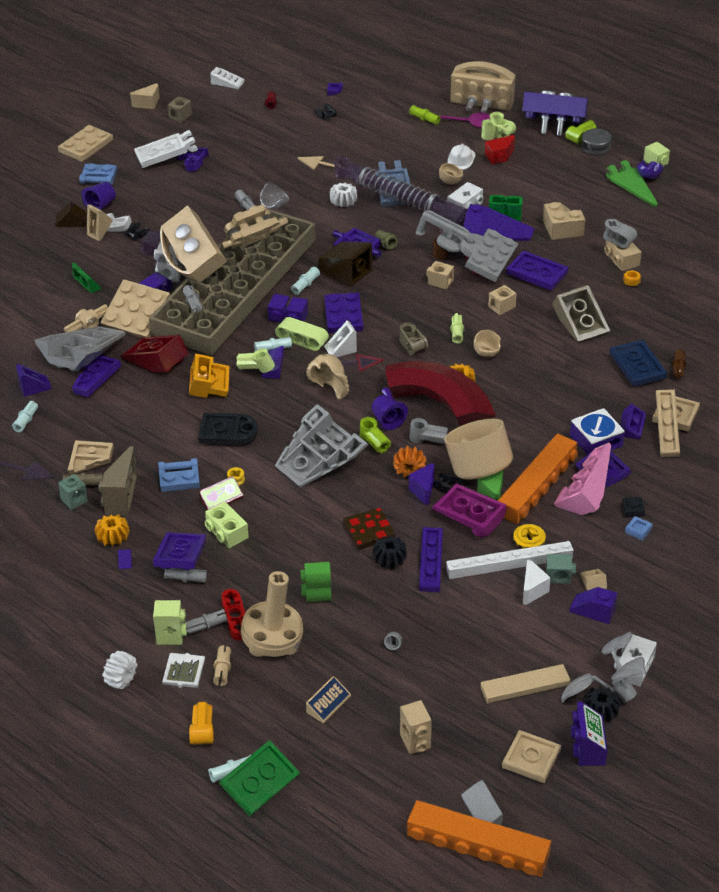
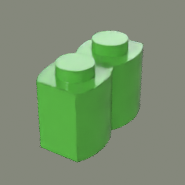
M330 562L304 563L305 570H301V582H305V584H301L302 597L306 596V603L331 601Z

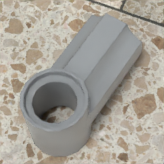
M416 418L411 421L409 439L413 443L418 444L425 442V440L445 444L444 438L448 433V428L429 425L426 420Z

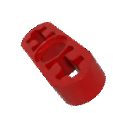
M227 589L222 593L221 604L227 617V626L231 638L240 641L243 640L241 631H238L236 626L240 624L241 630L245 610L240 593L234 589ZM229 598H232L234 604L231 605ZM238 612L241 615L238 617H232L230 616V613Z

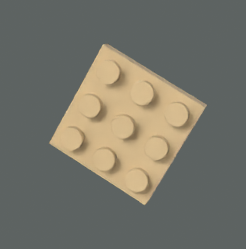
M123 279L101 321V325L106 328L124 331L126 334L139 338L150 337L149 317L170 297V293Z

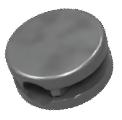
M589 129L585 131L582 135V149L591 155L606 154L611 149V134L603 129Z

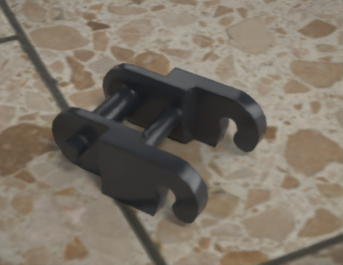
M324 104V109H327L326 112L319 109L314 110V113L319 118L327 121L331 116H337V112L329 104Z
M140 222L133 223L125 231V235L132 236L133 240L142 239L150 233V228L138 230Z
M439 473V479L433 482V486L440 489L442 493L447 494L452 488L448 484H456L458 480L460 485L462 479L450 473L448 475Z

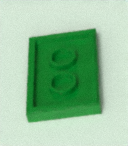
M269 740L221 779L219 784L245 813L251 817L296 779L300 772Z

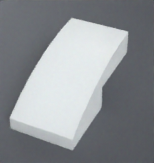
M112 213L106 214L113 219L107 231H126L132 222L130 216L114 218Z

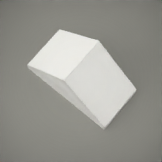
M346 321L324 346L328 354L340 357L357 352L356 331L349 321Z
M527 560L523 594L524 605L548 593L550 588V577L531 560Z

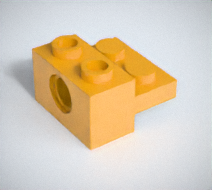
M195 354L190 368L189 395L207 398L208 393L227 397L229 366L213 363V357Z

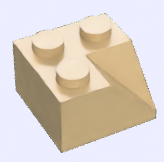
M561 202L544 204L543 222L551 240L584 236L585 218L581 210L571 211Z

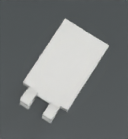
M190 130L185 131L181 135L177 133L135 148L136 156L142 168L186 153L187 150L197 151L196 145L190 146L194 144L195 139L193 137L187 139L188 136H191Z

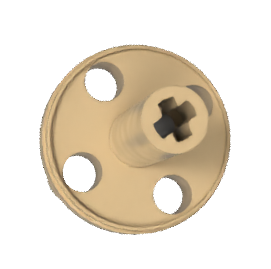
M280 571L273 572L269 576L266 601L250 607L242 620V639L247 647H249L250 653L257 657L292 655L296 653L302 640V618L294 608L285 604L289 578Z

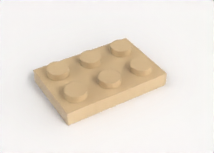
M88 125L59 145L58 151L82 162L113 140V135Z

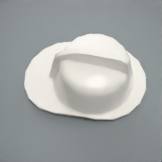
M463 143L456 145L449 154L448 163L456 165L459 169H467L472 165L475 153Z

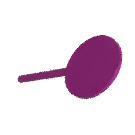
M474 113L469 118L440 116L441 119L469 121L471 125L477 128H482V122L490 119V115L485 113Z

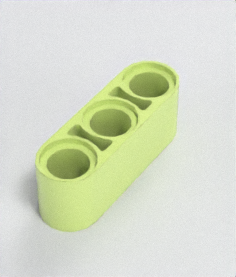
M286 317L275 329V333L280 339L290 337L293 344L313 351H318L329 338L325 329L291 317Z

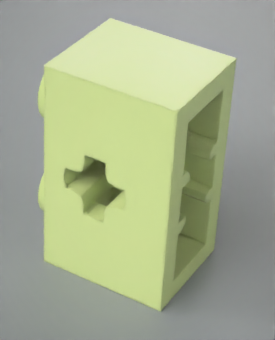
M155 600L153 619L157 645H182L183 636H187V623H183L185 622L186 613L185 609L181 608V600Z

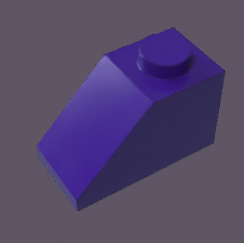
M600 587L582 592L575 596L569 612L609 624L616 610L618 593Z

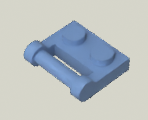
M85 164L83 172L80 174V184L107 182L113 185L117 173V165Z
M197 458L182 462H158L161 492L200 488ZM189 468H192V470L165 472V471H170V470H179V469H189Z

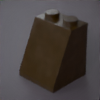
M338 243L319 257V271L352 287L372 272V243Z

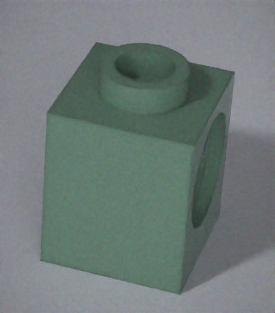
M75 474L58 482L61 500L71 510L88 502L86 486Z
M547 554L546 574L550 577V583L571 584L572 575H576V563H572V554Z

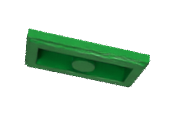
M72 263L73 277L90 293L102 289L77 264Z

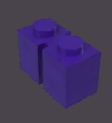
M274 294L268 305V320L282 322L286 317H291L304 322L308 315V299L292 297L288 307H286L289 296Z

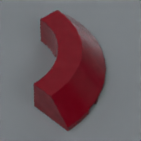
M408 361L385 366L388 385L394 398L407 395H427L429 398L444 403L456 417L459 426L496 417L493 407L482 389L472 379L454 368L424 361Z

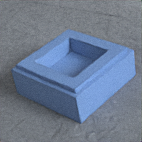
M635 516L625 528V533L643 541L652 530L653 524Z

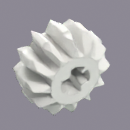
M339 182L338 185L335 184L330 188V200L335 206H341V208L346 206L348 208L349 205L352 206L356 202L357 190L352 184H346V182L341 184Z
M124 651L112 653L110 659H107L106 666H104L105 671L102 675L104 682L117 689H123L125 686L128 687L136 673V658Z

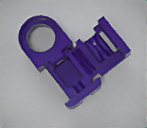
M197 148L196 152L187 150L186 153L178 155V159H186L184 161L186 170L195 171L203 164L202 160L209 156L207 148Z

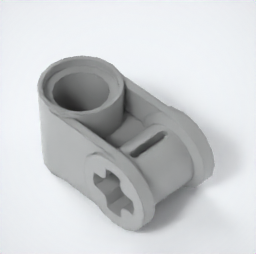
M615 219L606 220V231L603 234V238L606 241L612 242L621 248H626L637 238V232L633 227L627 226Z

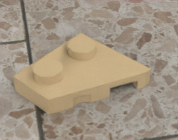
M75 440L68 466L69 475L109 464L114 449L113 443Z

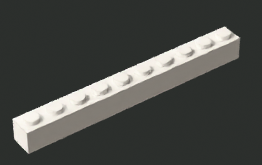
M570 541L451 560L446 561V571L449 579L526 567L527 560H531L536 565L546 563L547 554H572L573 559V548Z

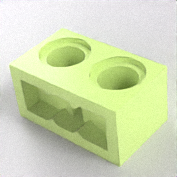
M226 502L205 511L206 528L210 532L212 531L219 542L224 543L228 548L249 538L248 524Z

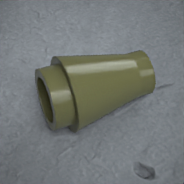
M382 230L376 232L375 237L381 240V244L385 249H394L397 246L398 240L395 234Z

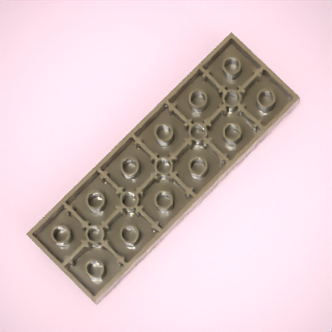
M267 209L271 213L270 218L276 217L277 220L286 217L288 224L270 233L269 237L242 248L238 246L233 249L229 247L222 250L219 244L218 248L227 262L200 283L197 280L187 278L149 317L151 335H180L185 347L212 356L316 240L315 223ZM227 236L222 242L229 240L230 237ZM187 285L189 287L191 285L195 293L200 297L202 310L198 311V313H195L191 306L186 303L183 288Z

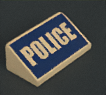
M332 677L307 701L306 713L324 724L351 697V694L335 677Z

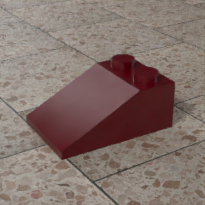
M180 335L144 337L124 352L121 358L151 372H162L164 374L170 372L175 364L182 362L188 351Z

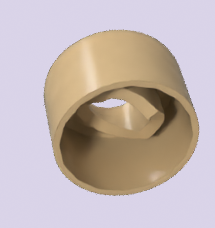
M484 419L462 425L449 432L444 438L453 471L461 479L472 480L491 476L507 468L513 460V453L503 421L500 419Z

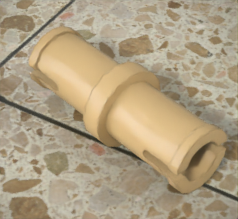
M224 645L218 647L217 660L214 662L215 675L213 683L217 686L219 679H221L220 686L227 684L228 672L231 669V648L226 646V652H224Z

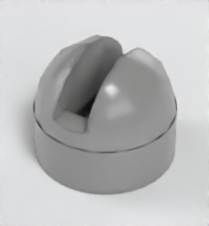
M390 632L384 639L385 646L390 650L398 649L402 643V637L398 632ZM393 636L396 637V644H393Z

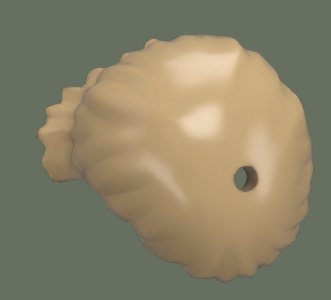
M320 354L308 365L306 374L313 383L316 382L321 387L324 386V383L330 385L339 400L349 394L347 376H345L341 361L335 355Z

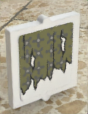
M170 653L162 681L163 685H173L179 688L182 686L198 688L205 656L190 655L189 653Z

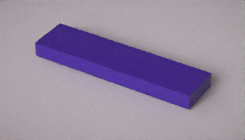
M423 527L419 591L440 592L443 528Z

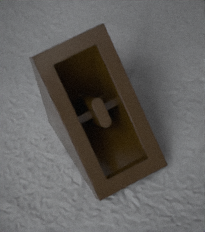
M71 201L57 214L55 227H87V212Z

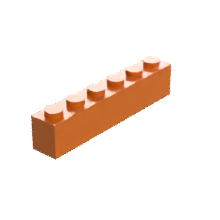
M556 434L498 500L506 504L504 519L518 524L522 518L525 519L529 510L537 505L540 497L546 495L552 483L555 484L559 475L565 472L570 462L575 461L577 458L576 441L560 434Z
M416 800L407 821V836L415 840H423L433 843L438 847H446L461 854L478 857L483 861H491L501 864L506 868H514L528 875L542 877L550 856L551 840Z

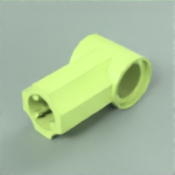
M265 348L259 349L254 353L238 354L236 358L239 369H259L260 372L266 373L275 366L268 350Z

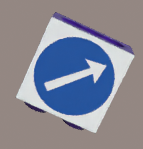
M604 408L571 420L570 436L587 455L591 454L595 448L606 443L611 444V451L623 446L625 431Z

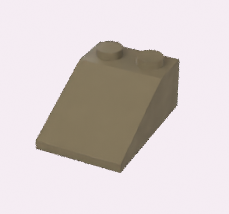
M589 285L556 296L552 304L555 312L577 343L610 332Z
M130 446L105 471L103 480L99 481V493H102L101 507H104L105 515L119 514L129 516L137 479L134 446Z

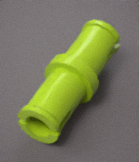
M412 105L409 111L411 115L419 117L422 121H428L435 125H438L441 119L439 115L431 113L428 109H422L415 105Z

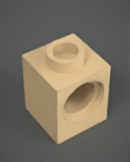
M435 261L431 267H428L426 272L428 284L447 289L454 280V266Z
M504 285L489 293L488 307L501 315L516 307L517 293Z

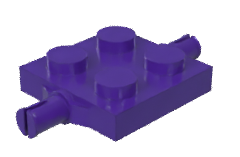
M353 228L346 233L335 230L332 233L333 237L338 238L333 243V247L340 242L372 243V255L379 258L382 254V251L376 249L381 245V240L359 229Z

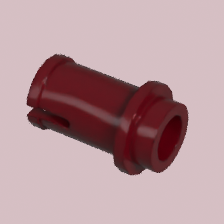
M270 91L267 93L265 106L273 109L277 105L276 93Z

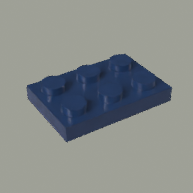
M643 340L610 348V355L633 387L667 378V371Z

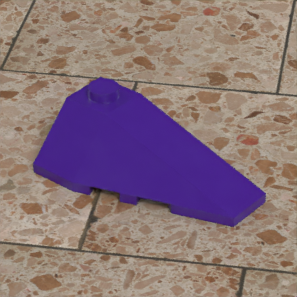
M478 204L469 205L463 226L470 233L484 236L489 228L507 238H511L513 241H531L534 233L533 227Z

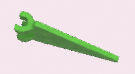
M627 160L620 162L623 166L619 168L620 173H618L614 165L607 166L610 172L606 173V176L610 181L653 207L657 206L656 199L638 170L631 168Z

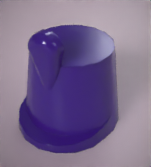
M102 182L83 189L81 197L86 207L90 204L102 210L115 200L116 193L109 183Z
M384 387L382 389L384 395L377 397L371 407L382 428L394 430L404 423L408 414V408L405 403L398 402L392 398L391 391Z

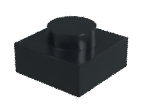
M642 497L622 498L621 504L625 518L645 517Z

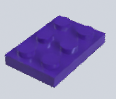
M522 251L507 267L506 274L552 291L568 273L569 267Z
M359 293L324 295L328 333H336L346 321L351 323L356 332L363 331Z
M166 532L153 559L154 567H161L162 569L181 568L182 570L195 569L206 543V534Z

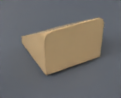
M595 569L580 573L587 591L596 587L607 589L606 574L601 570Z

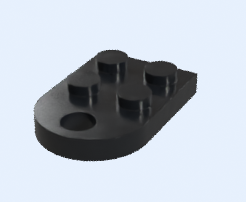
M203 412L198 438L199 444H247L253 441L258 434L257 422L253 417L246 414Z

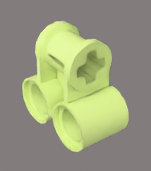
M493 112L490 114V119L482 122L481 136L485 140L510 136V134L516 131V126L512 121L505 120L502 113Z

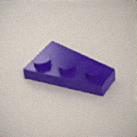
M101 355L89 365L84 366V372L79 374L72 387L73 392L89 397L121 367L120 360Z

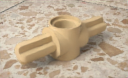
M104 304L96 310L81 309L76 314L75 322L64 327V331L71 332L97 327L99 318L105 315L108 306Z

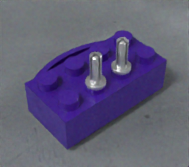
M552 91L524 93L522 111L528 119H536V115L541 116L543 120L541 134H546L548 121H551L552 117H557V136H562L563 123L567 122V118L572 119L574 124H582V121L587 118V98L573 97V94L570 93L555 95V92Z

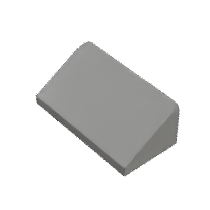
M483 780L477 782L461 794V798L472 817L498 825L502 824V812Z

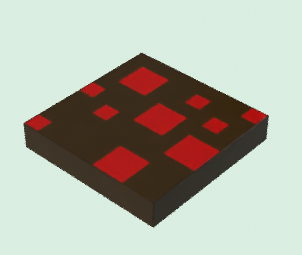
M381 508L343 518V524L358 550L375 545L376 541L382 540L383 536L390 538L392 535L395 539V532Z

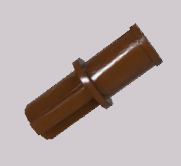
M677 349L674 352L672 367L675 378H682L684 376V368L687 365L685 361L686 352L683 350L682 353V349Z

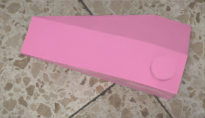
M610 443L599 446L592 451L582 464L584 468L571 478L573 480L572 484L568 488L567 486L564 487L554 502L556 507L580 515L589 512L594 513L599 509V504L604 496L611 451Z

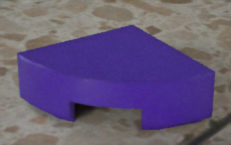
M328 83V96L336 95L343 90V83Z

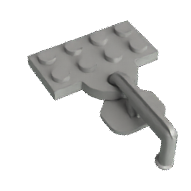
M430 210L423 212L416 230L417 235H425L427 222L443 229L437 238V244L450 252H463L469 257L465 265L466 268L494 282L500 276L519 244L511 238H507L489 228L484 236L472 234L466 228Z

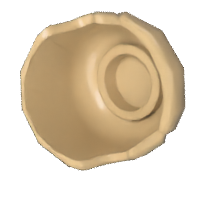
M445 163L439 169V177L447 185H455L461 181L463 169H459L452 163Z
M481 330L475 336L474 349L480 356L486 358L494 357L500 350L501 338L493 331Z

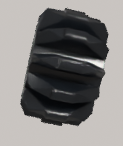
M392 535L390 538L383 536L382 540H377L373 548L375 563H379L380 567L386 566L387 569L390 567L397 569L398 565H403L407 557L405 542H402L400 537L394 539Z
M599 686L598 690L592 687L584 695L583 703L603 716V722L605 720L612 722L614 717H617L621 704L620 699L617 698V692H611L610 687L606 690L602 689L601 686Z

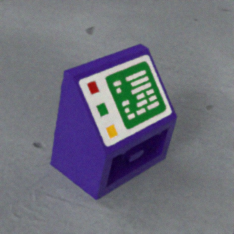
M577 702V709L572 712L573 725H571V738L575 739V743H573V756L578 758V766H606L607 744L603 716L585 703Z

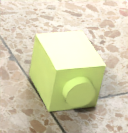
M658 142L645 147L644 161L648 164L654 161L664 166L669 162L670 150Z

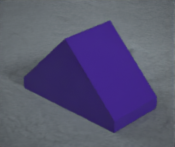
M19 363L16 365L19 385L24 397L52 388L47 376Z
M429 464L409 474V490L425 505L430 503L435 464Z

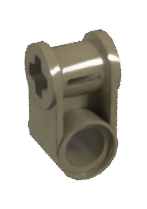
M406 322L401 324L399 342L409 355L412 356L415 352L428 349L426 337L421 334L413 323Z

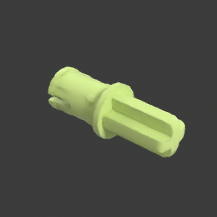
M458 313L452 316V324L450 326L452 341L456 344L463 341L464 331L462 315H458Z

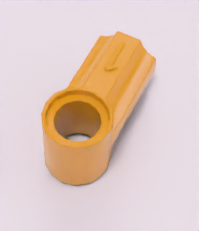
M198 702L197 705L193 706L192 724H190L189 730L190 745L213 744L212 705L207 704V702Z

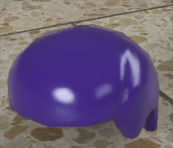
M643 160L637 165L639 174L649 180L657 179L664 169L661 164L654 161L646 165Z

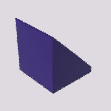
M131 549L118 550L119 569L132 568Z

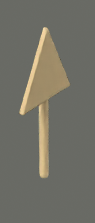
M324 156L297 157V159L315 170L318 164L342 170L347 169L344 166L322 162L321 160Z

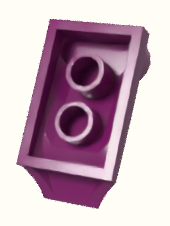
M455 484L447 494L438 500L432 509L472 528L474 535L485 537L491 534L503 520L506 504Z

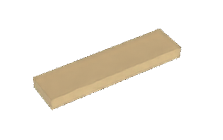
M675 389L656 390L660 457H680Z
M561 664L481 682L480 687L486 702L492 703L567 686L570 683V678L564 665Z

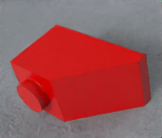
M515 135L485 141V156L492 165L506 162L515 149Z

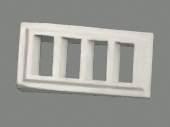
M218 67L211 72V84L239 89L245 82L243 78Z

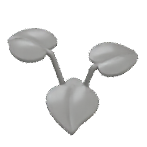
M631 631L612 639L602 649L604 655L612 654L618 671L611 677L613 687L597 676H591L590 673L579 676L567 685L561 697L562 703L567 698L585 690L592 681L598 682L606 689L610 687L611 692H617L623 703L630 701L637 695L636 690L627 677L646 674L644 658H635L621 667L616 655L617 650L626 646L631 640Z

